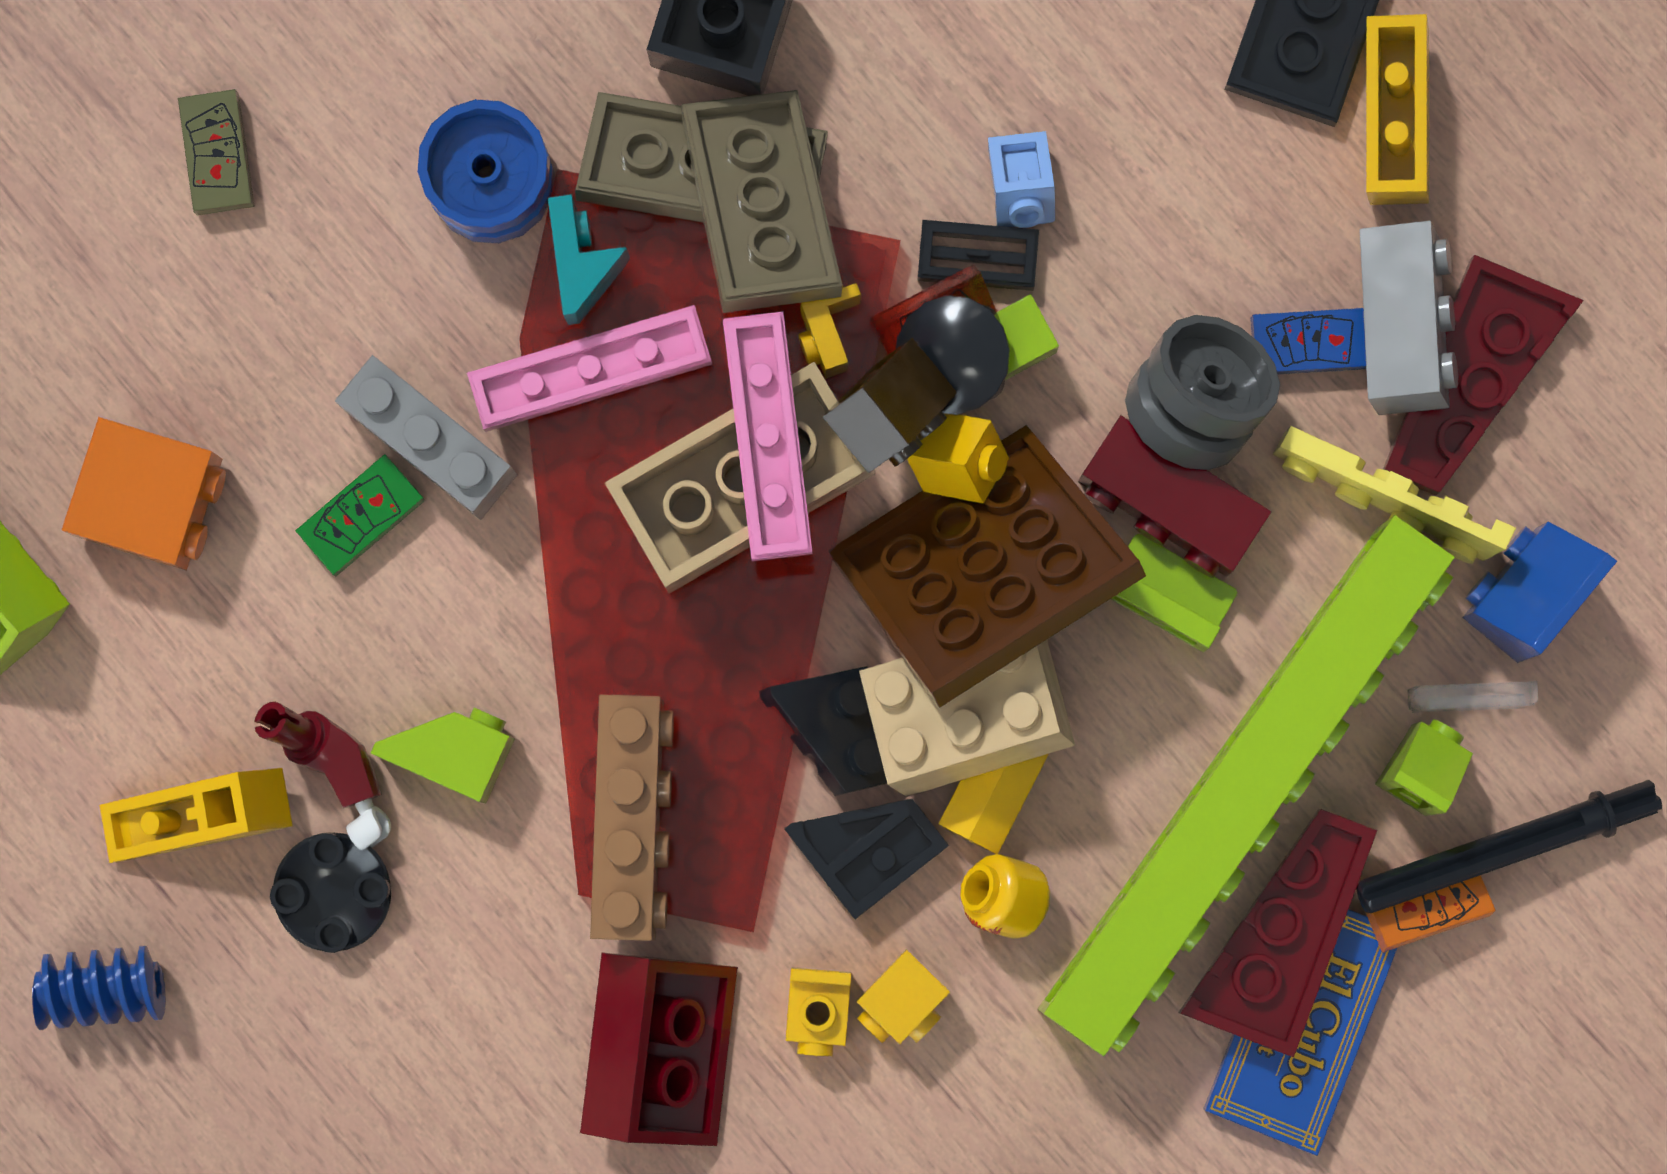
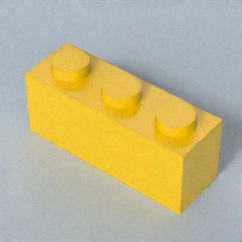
M1427 14L1367 16L1366 193L1370 205L1429 204V26Z

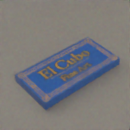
M1348 909L1295 1056H1288L1232 1034L1203 1110L1318 1156L1397 951V948L1382 953L1368 917Z

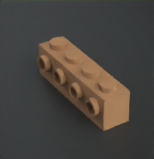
M599 694L590 939L656 940V928L666 929L667 892H657L658 868H668L670 835L669 831H659L660 807H670L672 772L662 771V746H673L674 711L664 710V700L660 696Z

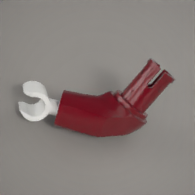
M269 702L258 710L254 722L270 728L269 730L262 726L255 727V732L259 737L281 745L289 761L326 775L343 808L356 806L360 816L346 826V830L351 841L358 849L365 850L369 846L374 847L389 835L391 831L390 819L380 808L374 806L372 802L373 798L382 795L365 746L316 711H306L297 714L278 702Z

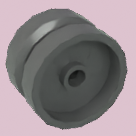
M1193 315L1176 320L1163 333L1152 349L1150 357L1140 366L1129 382L1125 404L1130 423L1142 441L1158 455L1184 468L1211 470L1227 465L1240 452L1253 435V431L1277 403L1280 381L1275 363L1262 344L1243 328L1219 317Z

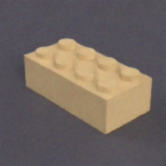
M815 362L791 375L808 513L875 475V469L868 473L824 420L823 416L837 402V399ZM734 409L605 482L668 593L675 591L750 547Z

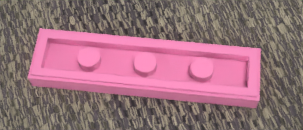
M695 305L471 371L467 375L485 432L712 365V361Z
M783 312L723 319L752 561L813 554Z

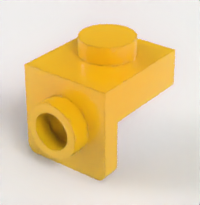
M857 283L843 287L842 284L841 297L801 303V316L807 331L799 333L798 338L808 365L813 362L816 365L820 364L825 379L847 371L848 360L831 314L860 304L861 293Z

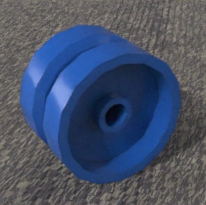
M475 99L449 108L431 123L420 144L417 172L425 196L431 203L434 211L451 231L473 242L499 244L523 236L542 220L549 206L548 198L553 197L555 172L540 131L523 112L501 101ZM490 166L494 171L493 174L482 178L478 171L483 167Z

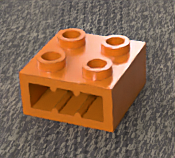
M98 417L62 531L87 541L187 571L190 559L198 560L205 546L208 527L202 525L208 503L215 504L224 487L226 470L220 468L223 459L212 451Z

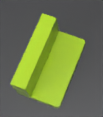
M1136 534L1128 547L1139 559L1146 577L1114 596L1111 600L1199 651L1205 652L1210 648L1221 628L1219 625L1237 596V590L1215 576L1211 578L1190 566L1184 558L1151 541L1142 534Z

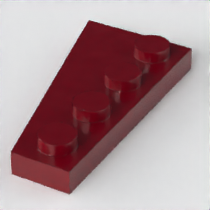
M1474 255L1468 263L1453 299L1455 330L1445 332L1446 352L1455 353L1458 368V387L1449 389L1450 408L1406 412L1383 470L1392 471L1412 480L1413 484L1421 490L1435 496L1439 494L1584 300Z
M1318 809L1178 1013L1294 1057L1378 830L1323 809Z

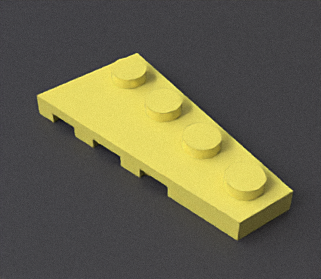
M1292 426L1285 431L1273 455L1285 460L1282 468L1289 474L1310 483H1314L1316 477L1338 487L1335 495L1354 507L1367 510L1369 504L1391 514L1389 519L1396 515L1420 533L1425 531L1444 541L1441 548L1456 559L1473 564L1476 558L1485 561L1506 550L1516 530V527L1496 519L1492 529L1472 521L1473 516L1468 512L1469 506L1447 496L1444 499L1430 496L1428 501L1417 496L1419 488L1413 484L1412 480L1392 471L1376 469L1373 476L1365 473L1362 470L1366 462L1361 457Z

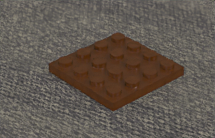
M1027 425L1001 440L1009 460L1003 476L995 482L984 503L926 493L922 490L828 550L838 569L939 708L1146 577L1139 559Z

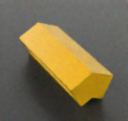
M1049 754L960 780L938 825L985 850L998 854Z

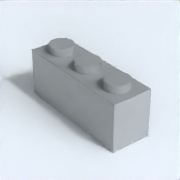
M1431 220L1360 229L1368 400L1378 415L1450 408L1449 389L1458 387V368L1455 353L1446 352L1445 332L1455 330V313L1451 295L1443 296L1442 275L1452 273L1448 239L1440 240Z
M373 355L335 400L344 411L480 520L518 475L502 458Z

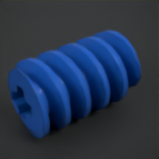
M139 946L135 964H129L123 948H115L111 966H105L99 950H91L87 968H81L76 952H67L63 970L57 969L52 954H43L40 971L35 973L32 987L35 1025L39 1030H44L52 1019L58 1028H68L76 1017L82 1026H92L97 1021L99 1014L106 1024H116L122 1017L123 1012L130 1022H140L144 1018L146 1010H148L154 1020H162L166 1006L165 982L162 968L158 962H153L147 946Z

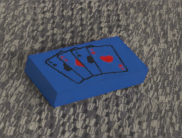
M1363 308L1254 314L1250 318L1252 337L1262 344L1275 363L1277 374L1366 369Z

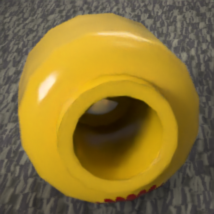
M1002 854L989 855L981 859L969 869L961 884L960 896L966 917L973 926L990 933L1012 939L1026 937L1040 926L1049 909L1050 889L1047 877L1042 870L1033 864Z

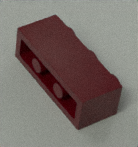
M1120 415L1078 481L1087 487L1084 494L1092 503L1114 514L1117 507L1137 519L1133 527L1139 533L1161 546H1164L1167 539L1187 551L1184 560L1190 566L1211 578H1214L1217 572L1227 577L1234 571L1271 514L1270 510L1208 470L1184 468L1162 458L1142 441L1130 421Z

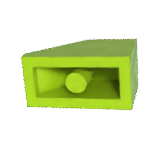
M473 708L469 718L453 712L377 741L371 750V754L486 804L515 739L502 733L506 721Z
M1435 719L1432 720L1429 726L1421 721L1411 725L1375 785L1425 816L1443 814L1447 812L1454 800L1473 753L1460 746L1464 737L1453 728Z

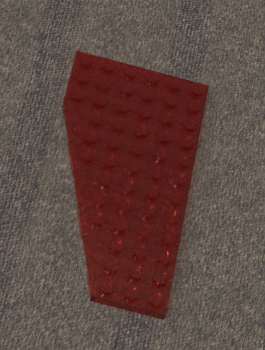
M557 169L551 197L572 195L577 212L586 210L588 212L592 246L582 247V253L626 247L630 260L581 323L568 325L562 312L548 207L519 338L521 357L695 305L712 361V365L528 419L578 895L592 898L599 694L660 696L664 700V710L674 711L673 746H662V771L672 772V791L670 807H660L659 831H669L670 847L668 868H658L657 892H667V914L754 932L794 742L790 736L795 733L775 706L770 708L765 706L760 698L759 691L770 686L808 679L833 564V557L829 552L835 549L837 545L848 490L808 513L813 554L752 561L749 547L675 591L668 593L605 482L733 409L723 319L783 312L791 375L808 366L798 338L799 333L807 331L801 316V303L723 313L704 222L576 201L575 189L579 173ZM828 225L843 287L857 283L861 293L860 304L831 314L848 360L846 372L825 379L838 401L875 365L901 240ZM819 364V365H817V367H818V369L820 370L822 376L824 377V375H823V373H822V370H821V367H820V364Z

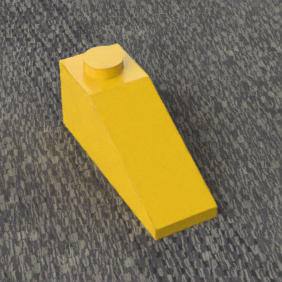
M283 768L235 772L99 805L109 863L253 836L293 826Z

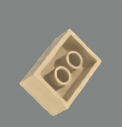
M1047 640L940 708L903 657L859 671L887 784L906 797L1075 746Z

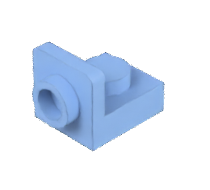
M1046 131L988 137V153L995 195L997 226L1029 228L1038 224L1054 222L1055 186Z

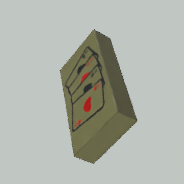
M236 89L178 98L193 212L198 216L255 207L239 93Z

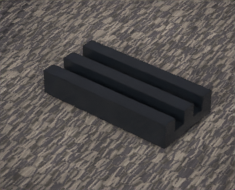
M922 220L917 281L1034 291L1039 230ZM933 236L1019 243L1026 244L1025 253L935 246L932 245ZM931 259L1018 266L1024 267V274L930 266Z

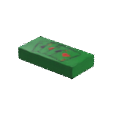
M384 454L295 531L332 575L337 577L420 506L425 499L390 458Z

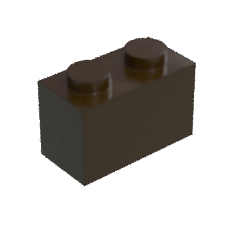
M912 337L873 365L827 411L823 418L864 469L870 473L888 459L896 467L913 455L923 445L920 440L932 433L947 419L941 410L957 392Z

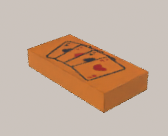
M1480 875L1374 913L1366 912V915L1383 953L1489 917L1496 910Z

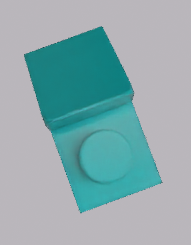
M572 195L548 198L562 312L568 325L580 324L627 265L630 255L626 247L582 253V247L592 246L587 210L577 212Z

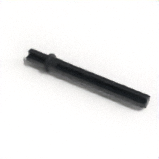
M1650 780L1606 795L1601 791H1594L1589 794L1587 801L1572 805L1569 808L1363 879L1356 888L1358 899L1365 912L1374 913L1582 839L1585 840L1599 834L1609 838L1616 834L1617 827L1658 813V810L1662 809V801L1656 795L1655 785Z

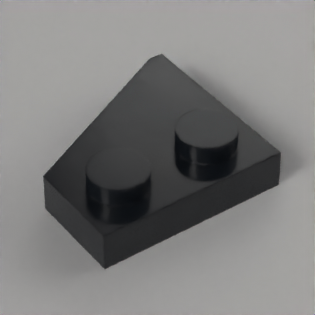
M868 666L770 686L759 691L760 698L767 708L775 706L795 733L790 738L801 753L815 763L818 775L834 796L887 784L859 671L867 669Z
M913 799L794 822L784 828L855 920L949 846Z

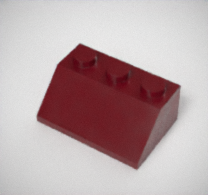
M601 952L580 1129L581 1134L626 1143L717 1146L738 967Z

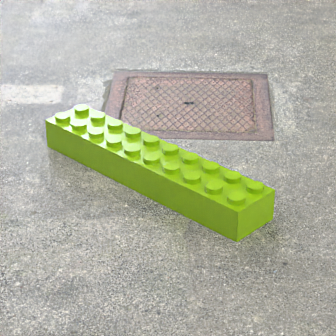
M1396 515L1376 528L1037 1009L1102 1056L1106 1055L1110 1047L1117 1052H1120L1125 1047L1140 1024L1132 1016L1143 1000L1146 998L1155 1002L1161 996L1175 975V972L1167 967L1179 949L1183 952L1185 950L1190 952L1196 946L1210 925V922L1203 918L1207 909L1214 900L1217 903L1220 900L1226 902L1243 879L1245 872L1238 868L1240 862L1248 851L1253 854L1255 851L1260 853L1280 825L1278 821L1272 818L1282 803L1285 805L1290 801L1295 803L1312 781L1315 773L1307 769L1316 754L1322 756L1324 752L1329 754L1335 748L1350 725L1342 719L1349 707L1355 708L1359 703L1365 704L1381 683L1384 675L1376 669L1384 658L1389 660L1394 653L1399 655L1412 639L1419 627L1411 621L1418 609L1423 611L1428 605L1433 606L1445 592L1453 579V576L1446 572V569L1455 558L1453 555Z

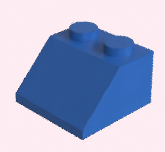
M1549 521L1537 527L1534 531L1525 526L1509 543L1506 550L1503 551V554L1510 560L1500 573L1495 577L1488 571L1468 593L1465 599L1473 605L1462 618L1517 663L1533 658L1543 653L1616 564L1617 560L1605 551Z

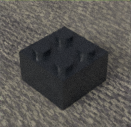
M662 0L646 49L650 66L747 96L764 94L793 0Z

